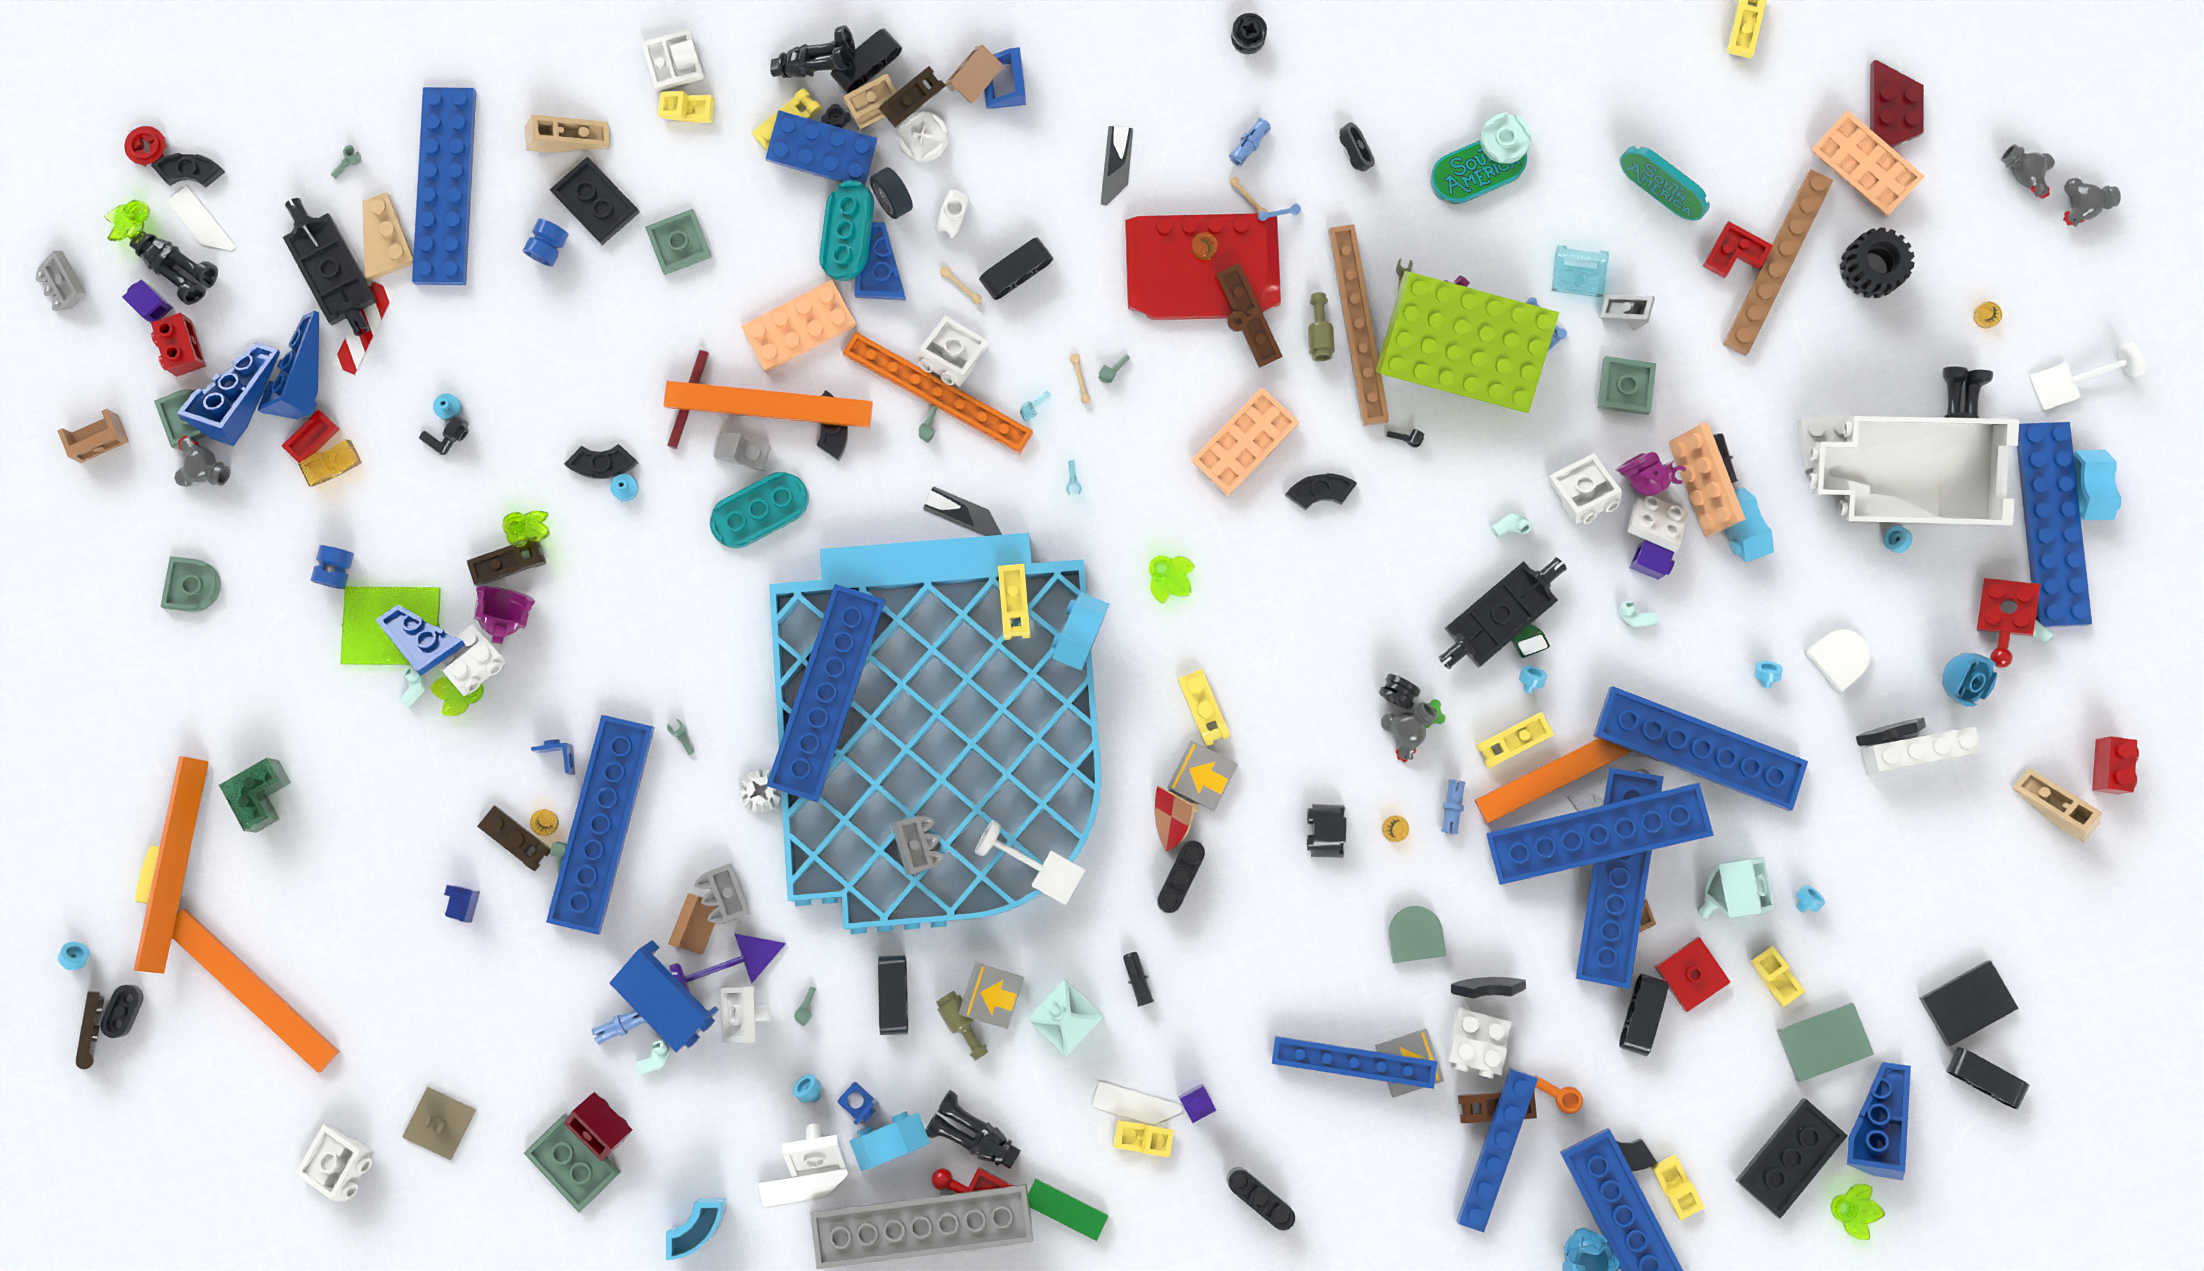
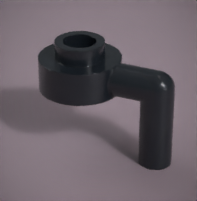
M460 416L454 417L443 431L444 439L442 442L427 431H423L419 439L440 455H446L454 442L457 440L460 442L468 435V422Z

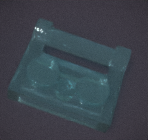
M1557 245L1551 291L1602 298L1605 292L1609 251L1601 250L1598 253L1567 249L1564 245ZM1564 259L1597 263V269L1564 265Z

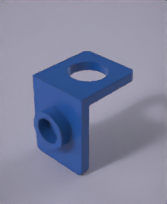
M559 739L544 741L542 746L531 747V751L535 753L563 750L565 773L575 775L573 745L560 743Z
M853 1082L838 1099V1104L856 1119L853 1122L855 1125L860 1123L861 1120L866 1123L877 1111L873 1107L878 1101L857 1082ZM853 1092H858L863 1096L864 1101L859 1108H852L848 1103V1097Z

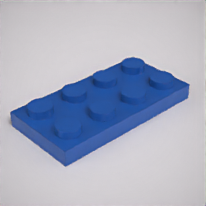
M778 110L765 159L770 163L841 183L854 180L866 186L877 138Z

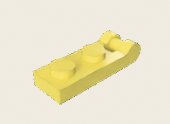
M1738 0L1726 53L1751 59L1754 55L1766 0ZM1748 2H1749V3H1753V4H1755V5H1754V6H1751V5H1747V4H1748Z
M803 88L779 110L813 119L821 111L822 106L817 101H813L810 98L811 94ZM804 105L806 110L801 113L798 108ZM778 111L752 132L753 137L766 151H768Z
M1024 564L998 566L1004 640H1011L1015 636L1031 638ZM1021 618V626H1011L1010 619Z
M1201 669L1179 678L1177 681L1205 746L1214 744L1213 741L1219 738L1224 740L1231 737L1203 670ZM1215 721L1217 728L1209 731L1206 724Z
M1540 712L1477 744L1476 747L1479 752L1482 751L1486 759L1484 762L1487 768H1491L1548 739L1554 734L1543 713ZM1498 744L1502 753L1495 755L1491 746Z

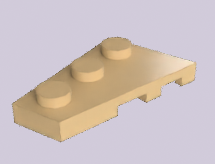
M385 192L363 201L365 279L369 282L412 265L413 253L390 195Z

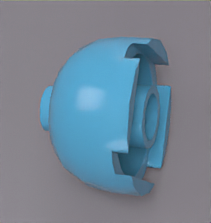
M1961 653L1955 656L1946 664L1942 674V686L1946 694L1966 707L1978 705L1974 702L1980 698L1985 700L1995 686L1997 680V673L1993 671V665L1996 666L1995 662L1977 653Z

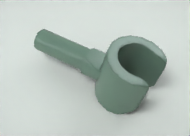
M352 145L346 146L343 149L345 158L331 173V176L336 179L349 165L359 164L361 162L359 151L355 155L350 156L353 154L354 148Z
M1127 354L1124 355L1112 368L1104 365L1099 372L1098 378L1106 383H1111L1116 373L1130 357Z
M932 405L925 422L919 427V437L927 443L931 441L936 430L930 427L938 409L934 405Z
M676 719L680 725L677 731H673L672 727L667 724V730L673 736L678 737L688 755L693 754L694 750L685 735L686 726L684 723Z
M557 841L552 844L550 855L559 857V875L567 844Z
M811 986L804 1002H802V1005L794 1014L795 1020L802 1026H805L812 1017V1014L806 1010L816 991V988Z

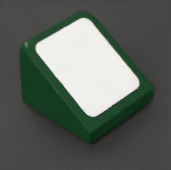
M1531 623L1511 640L1522 658L1544 651L1550 647L1543 631Z

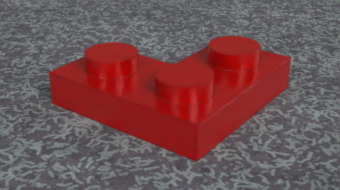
M1728 221L1702 267L1725 278L1738 258L1759 270L1773 245Z

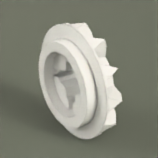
M754 771L749 773L741 782L739 794L743 804L752 811L767 812L776 807L781 800V791L767 787L765 790L768 800L760 795L754 796V793L757 791L754 783L765 786L768 782L770 771Z

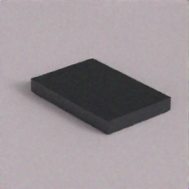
M588 156L549 189L601 245L605 244L640 213L637 207Z
M1992 961L1983 962L1919 998L1946 1046L1958 1043L2019 1009Z

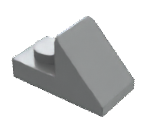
M1605 294L1599 318L1603 322L1628 323L1633 330H1637L1649 322L1655 297L1649 295Z
M720 433L713 457L764 471L771 446L746 439L741 433Z

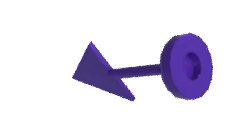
M734 933L742 956L685 976L680 964L675 963L669 965L671 974L689 992L688 982L743 962L752 984L786 943Z

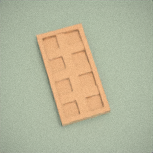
M1848 110L1810 150L1886 217L1925 177Z
M830 280L741 327L766 373L856 327V323L833 280Z
M1261 387L1191 459V462L1229 496L1299 424V421Z
M1708 422L1699 424L1669 441L1668 443L1677 466L1686 467L1685 472L1679 471L1704 536L1714 535L1746 520Z

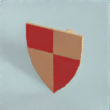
M1157 786L1154 808L1155 821L1165 852L1176 848L1185 839L1191 826L1193 814L1198 812L1199 807L1197 803H1189L1163 787Z

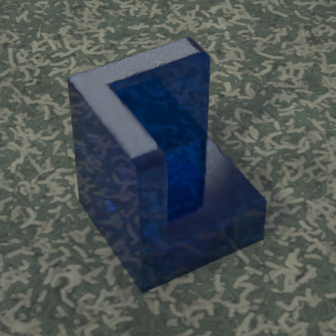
M446 885L444 895L450 896L445 916L461 922L472 923L480 891L456 885Z

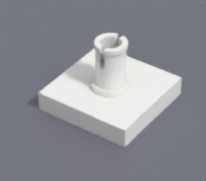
M754 987L721 988L722 1043L755 1042V1022L769 1021L771 1019L769 1004L754 1005Z
M810 1124L805 1127L806 1140L782 1144L783 1156L792 1178L847 1169V1162L838 1136L822 1137V1126L819 1124Z

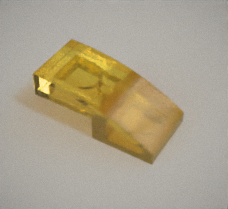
M345 439L326 452H316L298 465L309 487H313L351 470L362 462L352 441Z

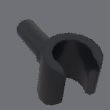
M1413 429L1410 435L1388 431L1386 437L1403 440L1411 447L1417 448L1424 440V433L1417 429Z

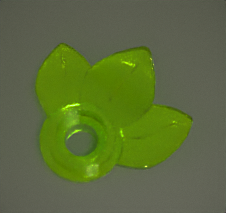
M132 200L126 205H119L108 212L104 218L115 225L107 239L117 242L124 240L126 237L130 240L137 237L142 232L144 222L150 214L149 206L145 202Z
M530 511L525 515L520 512L507 514L503 518L502 524L503 531L507 534V541L513 546L523 547L528 540L537 542L547 538L550 535V531L542 522L547 519L548 513L544 511Z
M1164 555L1154 557L1148 567L1149 574L1152 577L1150 590L1154 598L1164 604L1170 593L1179 597L1190 596L1191 584L1186 575L1193 571L1195 568L1194 564L1182 556L1171 559ZM1158 565H1164L1166 567V571L1164 573H1159L1156 567Z
M447 677L437 679L430 686V690L435 696L445 700L441 712L444 716H457L464 713L469 704L478 702L484 694V686L481 683L472 694L463 696Z
M1865 1184L1854 1185L1846 1194L1837 1195L1832 1200L1830 1206L1832 1215L1837 1220L1843 1222L1845 1231L1850 1236L1860 1240L1870 1239V1231L1867 1224L1873 1223L1885 1216L1882 1208L1870 1200L1872 1186ZM1846 1203L1847 1210L1844 1213H1842L1840 1211L1841 1204Z

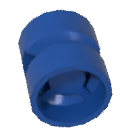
M539 218L532 230L535 237H529L522 251L535 261L553 267L559 253L556 248L564 246L569 234L558 225Z
M320 545L316 557L319 565L314 566L310 581L345 590L349 576L345 571L351 568L354 553L331 546ZM328 567L336 568L334 573L328 572Z

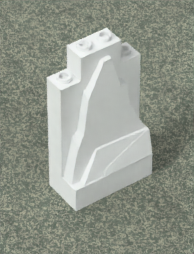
M1848 417V422L1844 423L1843 429L1847 442H1815V447H1811L1810 462L1814 463L1813 473L1809 475V488L1812 489V494L1844 495V500L1840 501L1839 512L1843 516V521L2013 525L2014 499L2006 498L2009 446H2018L2019 419Z

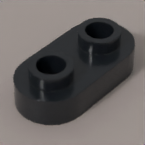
M1349 122L1340 129L1339 140L1346 148L1353 168L1366 172L1374 166V157L1361 130L1354 123Z
M122 985L113 992L100 1023L101 1031L105 1036L119 1038L130 1032L144 999L143 992L138 986ZM129 994H132L133 1000L131 1003H129L127 1000V996ZM118 1019H120L122 1022V1026L120 1028H117L116 1022Z

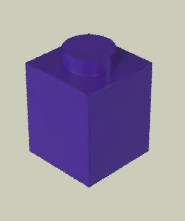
M142 279L132 284L128 288L127 293L122 296L142 318L150 323L162 319L173 308L152 286Z
M1644 540L1638 545L1629 568L1659 580L1671 573L1675 563L1672 560L1674 551Z
M1203 1084L1178 1096L1192 1123L1217 1111Z

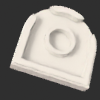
M1839 629L1826 634L1805 651L1806 655L1838 692H1842L1867 670L1870 663V650L1866 641L1856 632L1847 629Z

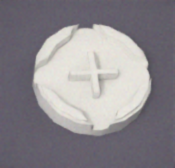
M917 111L900 124L898 143L902 152L908 158L917 162H929L938 158L944 152L948 144L947 128L944 121L936 114Z

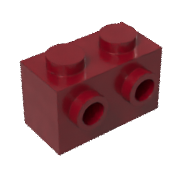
M593 1092L572 1110L564 1122L601 1162L619 1147L633 1130L627 1121L620 1117L609 1106L608 1102L596 1092Z

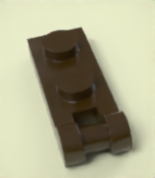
M930 66L880 105L879 110L894 128L946 87L942 80L939 81L933 74L934 70ZM925 80L931 86L930 89L924 85L923 82Z
M539 538L527 539L466 560L474 585L480 586L546 564L545 557L539 550L541 546ZM529 551L531 557L523 559L522 552Z
M494 805L477 826L535 872L540 867L539 862L543 857H548L551 848L498 806ZM531 846H534L535 852L531 856L528 855L526 852Z
M87 991L75 1059L77 1067L83 1070L90 1068L94 1062L92 1054L89 1053L91 1041L97 1042L100 1025H94L96 1014H102L104 998H99L100 992Z

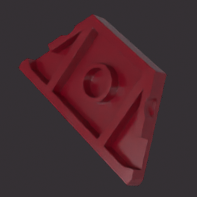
M1874 60L1870 64V130L1893 148L1904 141L1920 137L1924 133V85L1886 64Z

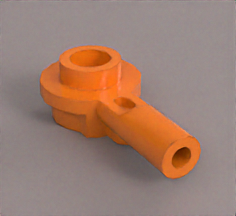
M1536 1076L1538 1081L1535 1087L1555 1098L1558 1109L1567 1114H1574L1580 1110L1583 1104V1097L1580 1091L1570 1086L1559 1089Z

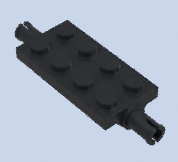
M300 198L291 199L294 205H291L288 200L285 203V207L294 221V228L291 233L282 238L324 316L332 326L347 319L355 336L364 335L361 329H364L365 333H367L370 327L360 311L378 302L334 219L329 213L319 218H313L307 214Z
M1555 557L1541 571L1535 572L1523 561L1444 628L1455 640V644L1438 657L1440 662L1443 663L1451 657L1444 664L1450 670L1452 666L1467 655L1478 668L1481 667L1526 626L1534 622L1558 601L1550 590V583L1567 570L1566 565L1563 563L1555 570L1554 568L1562 562L1559 558Z

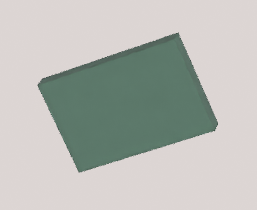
M1854 1003L1843 1005L1777 1030L1798 1082L1874 1055Z
M565 1113L524 1154L579 1213L621 1172L607 1157L601 1162L564 1124L568 1117Z

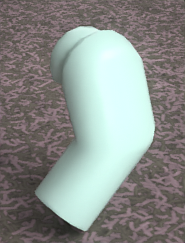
M1509 514L1492 526L1491 530L1498 538L1507 531L1526 534L1531 531L1532 523L1526 517Z
M1631 601L1623 602L1619 608L1621 618L1632 627L1656 625L1657 623L1655 612L1639 613Z

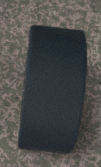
M886 167L871 176L870 185L881 207L891 218L897 219L912 210L913 203L910 194L894 170Z

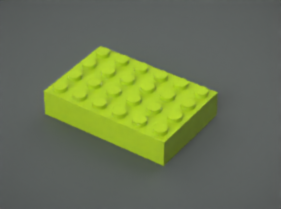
M1404 270L1375 371L1385 376L1529 413L1560 312Z

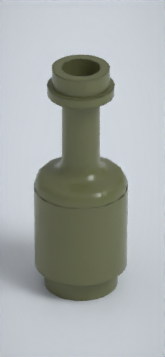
M1322 292L1313 293L1310 299V304L1314 305L1315 323L1310 324L1308 327L1309 354L1312 355V360L1314 361L1330 360L1335 352L1333 326L1331 323L1325 322L1324 305L1328 303L1326 294Z
M952 991L936 1001L939 1007L937 1010L951 1033L959 1032L963 1035L972 1050V1053L969 1055L976 1061L988 1053L986 1044H980L970 1027L974 1019L958 1014L963 999L960 995L957 996L955 991Z

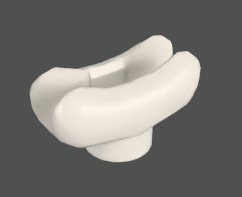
M955 189L947 193L936 222L935 229L938 234L940 231H946L949 233L950 238L956 236L968 207L969 198L967 194Z

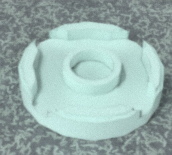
M1499 113L1492 116L1484 124L1480 133V145L1483 152L1491 160L1498 163L1510 164L1520 160L1530 146L1531 131L1529 126L1520 116L1515 114L1513 116L1507 113Z

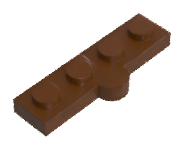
M1240 263L1217 273V280L1232 310V313L1227 318V325L1232 331H1242L1258 368L1283 357Z

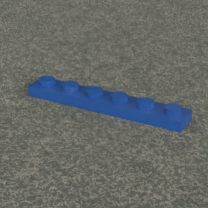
M1275 1036L1272 1064L1431 1089H1434L1437 1061L1279 1036Z
M1510 1068L1456 1220L1458 1224L1484 1233L1538 1081L1536 1076Z

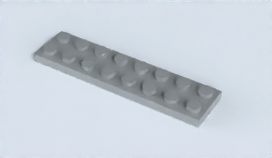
M1027 1184L810 1213L816 1269L1034 1241Z

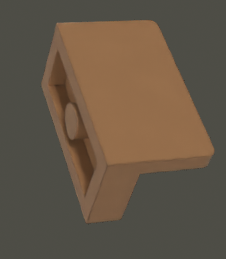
M983 44L976 46L944 84L950 91L957 90L969 103H974L1001 71L1003 64Z
M688 893L668 944L700 955L703 954L715 926V923H711L707 919L717 906L701 904L703 897Z

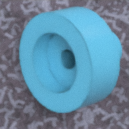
M445 393L435 399L433 410L442 420L451 421L454 417L460 416L462 405L454 395Z
M621 474L612 480L610 489L618 500L627 502L637 496L639 487L633 477Z
M1900 525L1889 528L1883 537L1884 546L1894 553L1906 551L1913 540L1912 533Z
M1761 661L1755 666L1754 676L1761 681L1762 687L1771 688L1772 683L1781 680L1783 668L1775 662Z
M1524 666L1519 680L1525 684L1524 691L1533 693L1535 688L1544 687L1548 676L1540 668Z
M1804 885L1796 893L1800 901L1796 904V908L1802 913L1807 909L1817 912L1825 905L1822 895L1809 885Z
M68 942L62 946L58 954V962L67 970L81 969L86 965L90 956L89 949L82 943Z
M807 1074L796 1082L793 1088V1095L802 1103L810 1101L815 1103L821 1097L819 1093L821 1083L814 1075Z

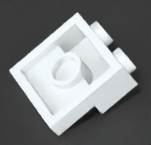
M944 316L918 350L916 362L919 363L923 371L927 373L933 371L939 374L942 381L947 385L952 386L956 384L960 387L972 372L975 362L987 348L989 341Z
M1594 453L1549 476L1550 484L1562 499L1563 508L1575 524L1582 521L1584 524H1588L1597 517V513L1603 510L1612 512L1620 505L1622 490Z
M473 624L456 636L463 640L465 646L437 665L463 696L478 689L484 680L497 674L502 666L506 664L500 653Z
M1457 1008L1445 1060L1453 1062L1452 1068L1468 1072V1067L1479 1069L1478 1075L1494 1079L1495 1074L1502 1075L1508 1050L1506 1044L1511 1022Z
M323 1124L295 1174L330 1200L346 1202L347 1199L352 1198L358 1190L356 1183L361 1174L366 1173L372 1165L370 1158L374 1152L358 1140L346 1137L331 1125Z

